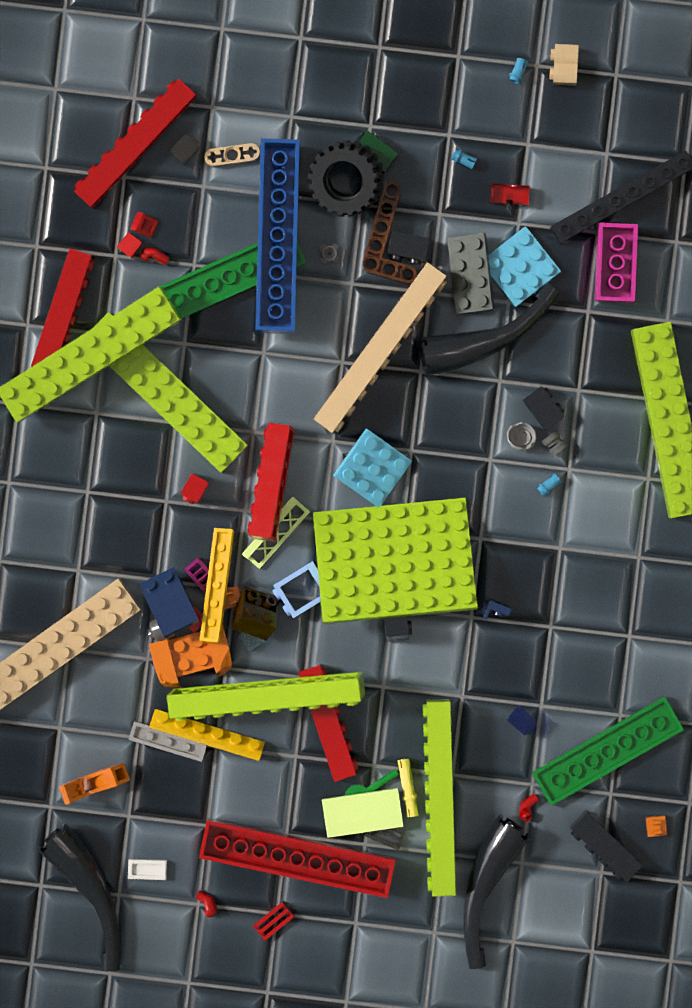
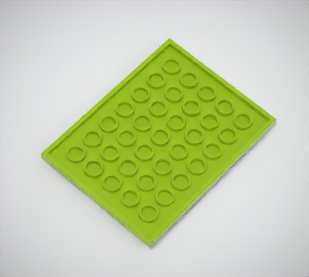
M466 498L313 512L323 624L477 610Z

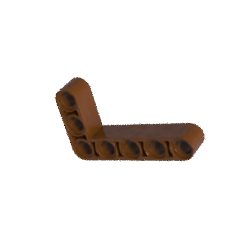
M390 181L383 188L363 259V269L371 275L403 284H412L417 277L414 267L382 258L401 192L400 185L395 181ZM394 186L398 192L391 196L386 190L388 187ZM383 205H390L392 212L384 214L381 210ZM379 223H384L387 226V230L380 233L376 230V226ZM373 242H380L382 248L379 251L372 250L371 244ZM374 260L377 266L375 269L369 270L366 267V262ZM387 265H392L395 268V272L392 275L384 272V268ZM404 271H412L413 278L411 280L404 279L402 275Z

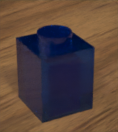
M520 705L507 718V721L524 736L527 733L530 735L537 727V720Z

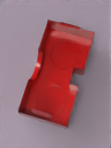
M491 183L490 204H506V201H513L512 205L528 206L530 186Z

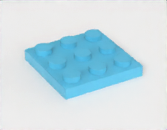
M526 226L488 255L491 277L515 307L561 272Z
M365 429L333 476L375 506L380 507L412 461L374 433Z

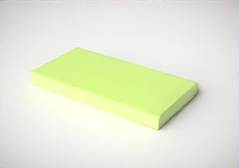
M398 788L322 799L327 838L403 827Z

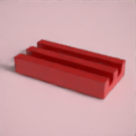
M282 901L257 921L253 928L257 930L258 934L265 941L289 922L294 915ZM280 908L284 909L280 914H278L274 919L267 923L263 928L259 927L264 921L271 917ZM286 913L289 915L265 935L264 931Z

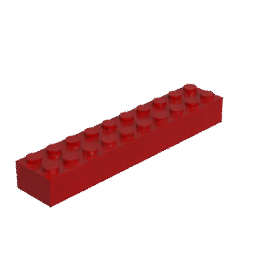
M208 818L206 821L199 854L200 859L388 898L395 865V857Z

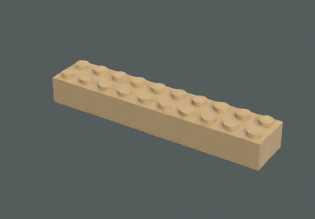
M428 262L317 413L314 421L332 434L334 431H340L345 424L342 421L346 415L350 417L356 409L354 406L357 400L361 402L367 391L365 389L368 384L372 386L377 380L378 375L376 373L379 369H385L390 362L388 359L390 354L395 355L401 347L400 340L402 338L406 339L412 332L411 325L414 322L417 324L424 314L422 312L424 307L429 308L435 300L433 296L435 292L440 293L447 283L445 281L446 275Z
M120 578L0 662V710L142 610Z

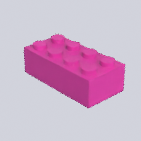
M599 223L597 225L594 302H635L638 224Z

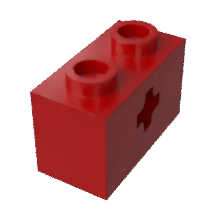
M192 473L180 493L184 495L182 499L190 504L200 503L211 483Z

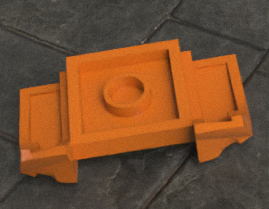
M223 625L220 644L201 642V631L149 644L160 683L165 687H181L179 677L214 668L217 676L220 677L230 671L232 661Z

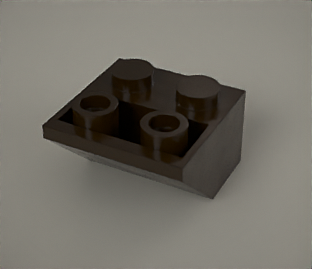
M244 586L233 613L232 629L267 641L277 628L279 600L276 597Z

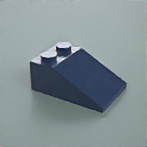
M174 567L140 583L146 601L164 638L199 622L182 579Z

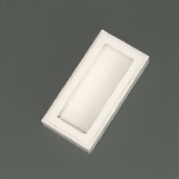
M129 859L128 879L167 880V860Z

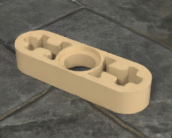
M253 143L213 148L205 153V161L211 167L254 162L259 158L260 150ZM243 148V152H248L249 148H253L257 153L252 158L248 154L243 155L245 159H241L239 149ZM220 151H224L225 162H222V158H217L215 163L208 160V157H211V153L220 156ZM228 151H237V159L229 160L227 158Z

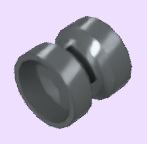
M557 430L541 441L544 446L549 448V453L552 457L568 446L565 441L560 439V434Z

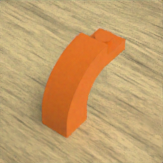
M123 762L69 781L59 786L66 805L102 790L119 786L130 781Z

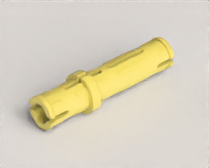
M410 759L397 760L403 788L402 800L405 802L407 817L419 816Z

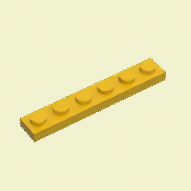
M214 528L200 633L201 642L220 644L234 538L233 529Z
M157 709L154 711L149 726L151 729L257 761L260 760L265 744L263 741L191 719L176 721L175 718H169V713Z

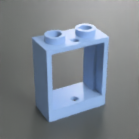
M313 561L273 585L275 589L272 591L278 600L282 599L284 602L283 609L287 616L292 615L295 618L321 602L319 596L295 611L281 589L282 585L308 569L319 586L318 568Z

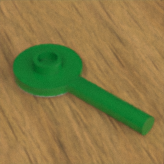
M395 768L367 788L360 784L350 786L345 795L376 791L400 774Z

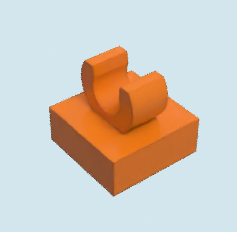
M238 585L227 589L225 610L237 605L241 595Z
M665 815L645 817L648 837L667 835Z

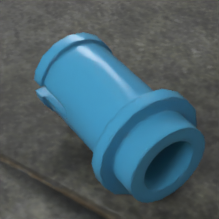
M517 58L512 73H509V80L520 84L523 81L522 76L529 62L522 58Z
M455 149L451 158L454 160V163L458 162L471 170L477 158L462 152V149Z
M553 473L544 483L538 484L537 490L543 497L549 496V493L561 484L562 481Z

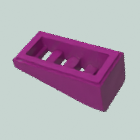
M198 557L184 570L206 594L207 583L203 585L201 582L208 577L209 568ZM200 565L201 568L193 574L191 570ZM205 570L207 573L198 580L196 576Z

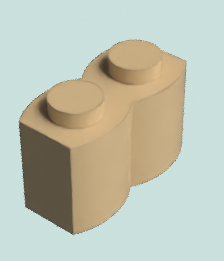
M555 44V49H551L550 60L554 61V68H550L549 80H553V85L576 86L578 45Z

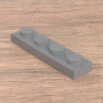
M134 721L129 740L197 761H203L207 745L149 728L150 725Z

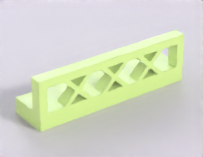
M292 497L281 509L279 523L281 521H289L290 529L288 532L279 533L278 528L277 544L274 547H266L265 540L255 539L242 555L260 569L310 511ZM295 505L304 511L300 518L291 519V510ZM289 513V519H284ZM297 520L296 523L292 526V521ZM264 542V547L258 548ZM266 549H272L268 554H266ZM256 550H264V559L260 563L251 557Z

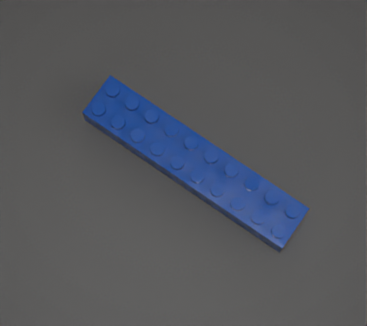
M261 138L255 333L294 334L300 140Z

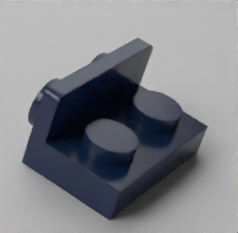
M488 598V601L484 600L480 609V613H483V619L486 620L491 609L493 614L504 617V615L509 616L511 612L510 605L492 598Z

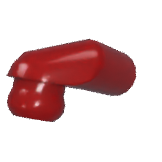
M144 248L140 254V258L145 261H149L150 257H153L163 265L169 260L166 254L154 248Z
M532 794L520 803L519 816L525 822L531 820V808L539 802L535 794Z
M199 890L195 899L204 903V913L207 917L211 918L217 913L215 899Z

